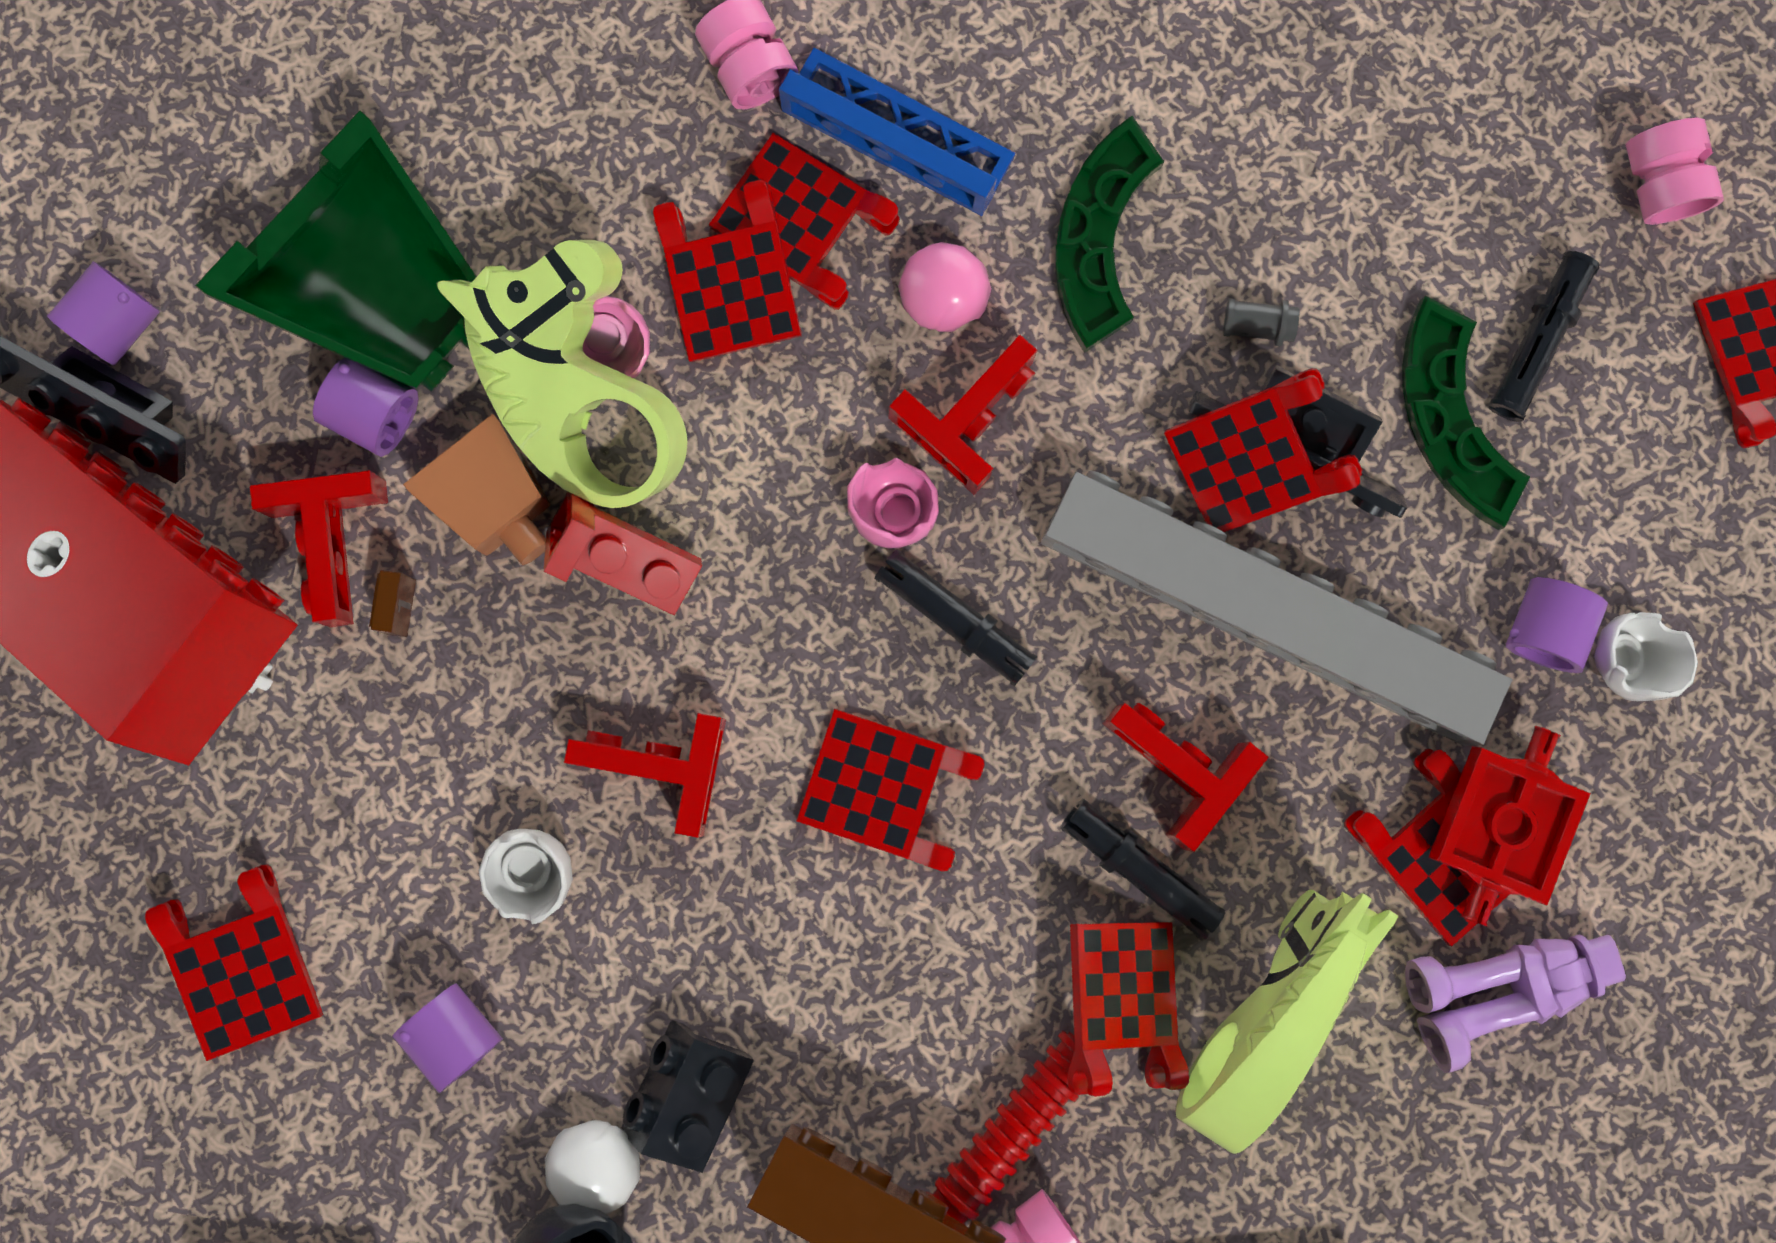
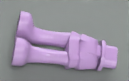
M1575 935L1567 940L1534 939L1529 946L1514 945L1506 953L1499 956L1458 966L1443 967L1442 964L1431 956L1419 957L1407 961L1405 968L1406 987L1410 1001L1417 1010L1424 1013L1440 1010L1453 1000L1478 991L1508 983L1511 985L1513 993L1504 997L1455 1010L1439 1011L1418 1017L1417 1024L1421 1037L1431 1057L1445 1073L1460 1070L1471 1061L1470 1041L1487 1033L1532 1021L1543 1024L1553 1015L1562 1018L1588 998L1603 996L1606 986L1625 981L1626 978L1618 948L1610 935H1604L1591 940L1586 939L1582 935Z

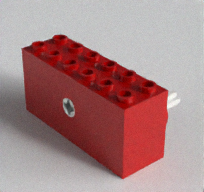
M17 398L12 406L0 400V644L106 741L189 766L247 692L253 694L256 688L266 691L271 687L273 681L267 674L273 666L269 662L298 624L278 609L284 602L280 595L254 578L248 583L239 574L244 568L242 564L213 545L206 550L207 548L200 542L204 534L198 528L174 513L167 518L166 514L162 511L166 503L160 497L136 482L128 486L124 480L128 472L122 466L98 451L93 456L88 453L87 448L92 443L89 439L61 421L53 429L48 426L51 422L50 418L20 398Z

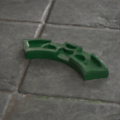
M1130 116L1114 128L1085 160L1065 200L1058 224L1055 245V273L1058 293L1071 331L1084 353L1130 324L1134 319L1122 295L1116 275L1115 252H1113L1115 234L1120 217L1130 198L1150 176L1162 168L1164 160L1133 116Z
M1424 296L1419 301L1412 317L1405 341L1402 362V387L1410 427L1420 452L1444 488L1477 518L1500 530L1506 527L1530 476L1503 458L1485 437L1481 428L1475 427L1469 413L1464 391L1467 389L1466 358L1470 339L1477 322Z

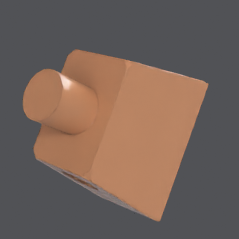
M494 414L487 417L403 484L408 492L470 546L485 556L491 554L503 543L521 565L534 561L545 552L546 538L532 520L549 508L551 504L520 448Z

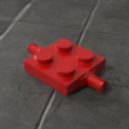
M1534 726V732L1523 759L1506 758L1482 747L1472 746L1428 857L1459 870L1469 881L1474 883L1461 917L1487 927V921L1498 893L1519 895L1536 903L1548 905L1591 794L1563 782L1552 770L1547 768L1557 741L1560 739V734L1551 732V730L1543 727Z

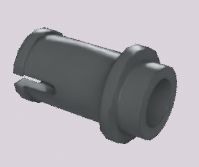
M1229 298L1225 311L1223 336L1230 337L1232 335L1274 340L1275 346L1281 347L1284 341H1295L1300 309L1299 307L1289 306L1288 300H1281L1280 305L1236 301Z

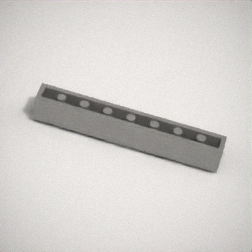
M1076 471L1069 481L1040 544L1460 745H1484L1513 680L1495 671L1497 663L1494 660L1470 650H1462L1461 654L1440 645L1443 638L1439 634L1425 627L1409 624L1406 629L1387 620L1389 612L1373 602L1356 598L1353 603L1332 593L1335 588L1333 584L1316 575L1301 573L1300 577H1297L1278 568L1281 561L1266 551L1254 547H1248L1246 552L1226 543L1227 535L1209 524L1194 522L1192 527L1171 517L1174 510L1159 500L1147 496H1142L1140 501L1119 492L1120 484L1102 473L1088 471L1085 476Z

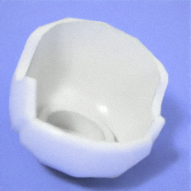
M1639 612L1637 614L1627 613L1617 616L1602 629L1599 635L1594 655L1595 665L1607 686L1624 699L1630 701H1656L1678 697L1693 684L1698 665L1693 639L1686 631L1672 630L1663 625L1661 614Z
M515 829L503 833L486 848L478 870L483 895L499 910L500 915L503 918L530 920L532 924L542 922L562 906L573 881L571 858L563 844L552 835L533 829Z
M592 1120L565 1128L556 1136L545 1157L546 1186L559 1205L579 1204L609 1214L628 1201L640 1180L639 1152L628 1140V1135L618 1126L611 1125L609 1122Z

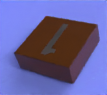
M380 570V573H377L369 623L371 630L392 636H408L416 579L399 572Z

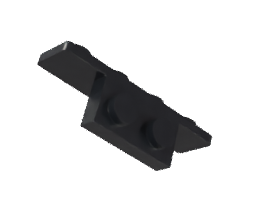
M0 336L1 389L24 400L43 414L50 415L80 431L90 441L103 444L129 458L147 472L156 473L175 484L185 476L186 440L182 435L164 426L173 418V401L73 346L49 363Z
M1276 365L1262 391L1296 374ZM1323 389V395L1319 400L1304 406L1287 409L1314 471L1349 454L1355 455L1360 462L1383 423L1380 416L1326 389ZM1195 391L1190 400L1188 411L1198 417L1226 405L1201 392ZM1364 474L1360 476V484L1356 488L1347 491L1354 495L1351 501L1356 506L1377 517H1383L1387 511L1402 518L1408 508L1403 494Z

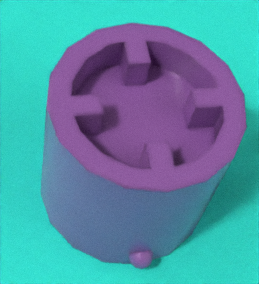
M93 261L47 317L85 348L115 366L160 311L108 270Z
M343 358L334 365L321 384L314 401L313 418L320 425L382 457L389 454L399 444L410 426L417 410L419 401L418 391L354 361Z
M1533 578L1529 582L1513 627L1509 633L1506 648L1512 653L1539 665L1563 672L1581 673L1592 649L1608 602L1596 593L1578 585L1551 578Z
M457 983L451 985L431 1000L392 1035L393 1039L438 1093H441L503 1040Z

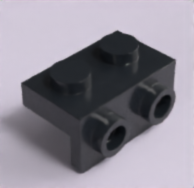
M672 1020L665 1034L655 1042L649 1059L650 1066L638 1092H635L629 1098L625 1106L621 1129L625 1131L628 1135V1140L640 1154L703 1173L753 1065L754 1059L739 1049L696 1035L683 1023Z

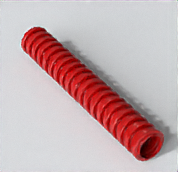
M1062 1030L1058 1035V1038L1061 1040L1058 1046L1055 1048L1049 1045L1046 1049L1049 1055L1044 1062L1038 1059L1033 1064L1036 1072L1032 1076L1025 1074L1022 1077L1021 1081L1024 1086L1020 1091L1016 1089L1011 1090L1009 1096L1012 1100L1006 1106L1000 1103L996 1108L999 1113L998 1117L995 1120L988 1118L984 1122L987 1130L983 1134L975 1133L973 1135L972 1141L974 1145L971 1149L962 1148L959 1152L962 1158L958 1164L951 1162L947 1166L949 1175L946 1178L938 1177L935 1180L934 1184L937 1189L934 1193L926 1191V1193L949 1206L946 1214L964 1225L968 1219L977 1220L980 1216L979 1206L981 1204L988 1206L992 1202L990 1193L994 1189L1001 1191L1004 1188L1005 1183L1002 1179L1005 1175H1015L1017 1172L1015 1163L1019 1159L1026 1161L1030 1157L1027 1149L1031 1144L1037 1147L1041 1144L1042 1139L1039 1135L1045 1129L1051 1132L1055 1127L1052 1119L1056 1115L1063 1117L1067 1113L1064 1105L1068 1100L1072 1102L1078 1100L1079 1095L1073 1094L1068 1087V1071L1075 1052L1074 1034L1070 1031L1067 1033Z

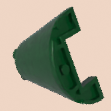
M359 111L320 152L319 171L247 247L236 241L195 286L204 295L414 389H418L423 385L432 392L453 369L454 365L446 359L455 348L462 343L469 349L464 317L440 292L437 284L439 281L452 280L473 282L477 276L372 121L363 112Z

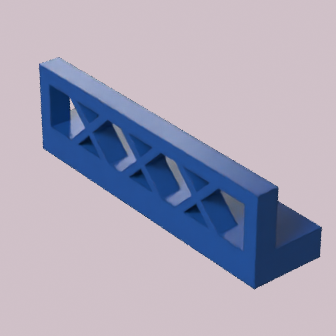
M815 47L800 73L798 74L790 69L779 88L782 112L980 216H983L1015 157V152ZM818 69L840 79L845 94L844 97L812 81ZM850 85L861 90V92L852 94ZM878 99L890 105L895 123L876 115L858 104ZM900 111L913 118L903 120ZM928 124V126L940 132L945 150L909 132V130ZM951 138L962 143V145L953 147ZM978 151L995 160L997 164L992 173L989 174L958 157Z

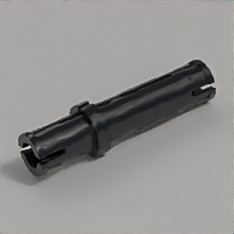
M1567 251L1564 253L1562 262L1546 294L1537 297L1532 307L1535 316L1518 350L1515 352L1494 398L1491 399L1488 405L1489 410L1514 422H1522L1524 420L1526 411L1544 375L1549 369L1567 329L1575 327L1582 314L1578 307L1594 275L1597 274L1600 268L1599 262L1593 257L1577 251Z
M896 549L885 562L901 573L904 579L887 566L885 568L881 566L874 579L884 584L947 634L963 645L960 651L969 658L975 654L1015 687L1025 672L1010 662L1007 656L1025 670L1030 668L1038 656L1034 653L1031 654L995 626L998 620L990 614H987L985 618L968 604L902 555L900 550Z
M1081 799L1076 805L1078 809L1073 807L1062 822L1060 829L1101 860L1099 866L1108 873L1117 872L1163 910L1185 925L1201 941L1207 939L1209 932L1213 933L1223 920L1225 910L1201 894L1190 883L1148 852L1136 841L1139 836L1128 828L1124 831L1088 804V801Z

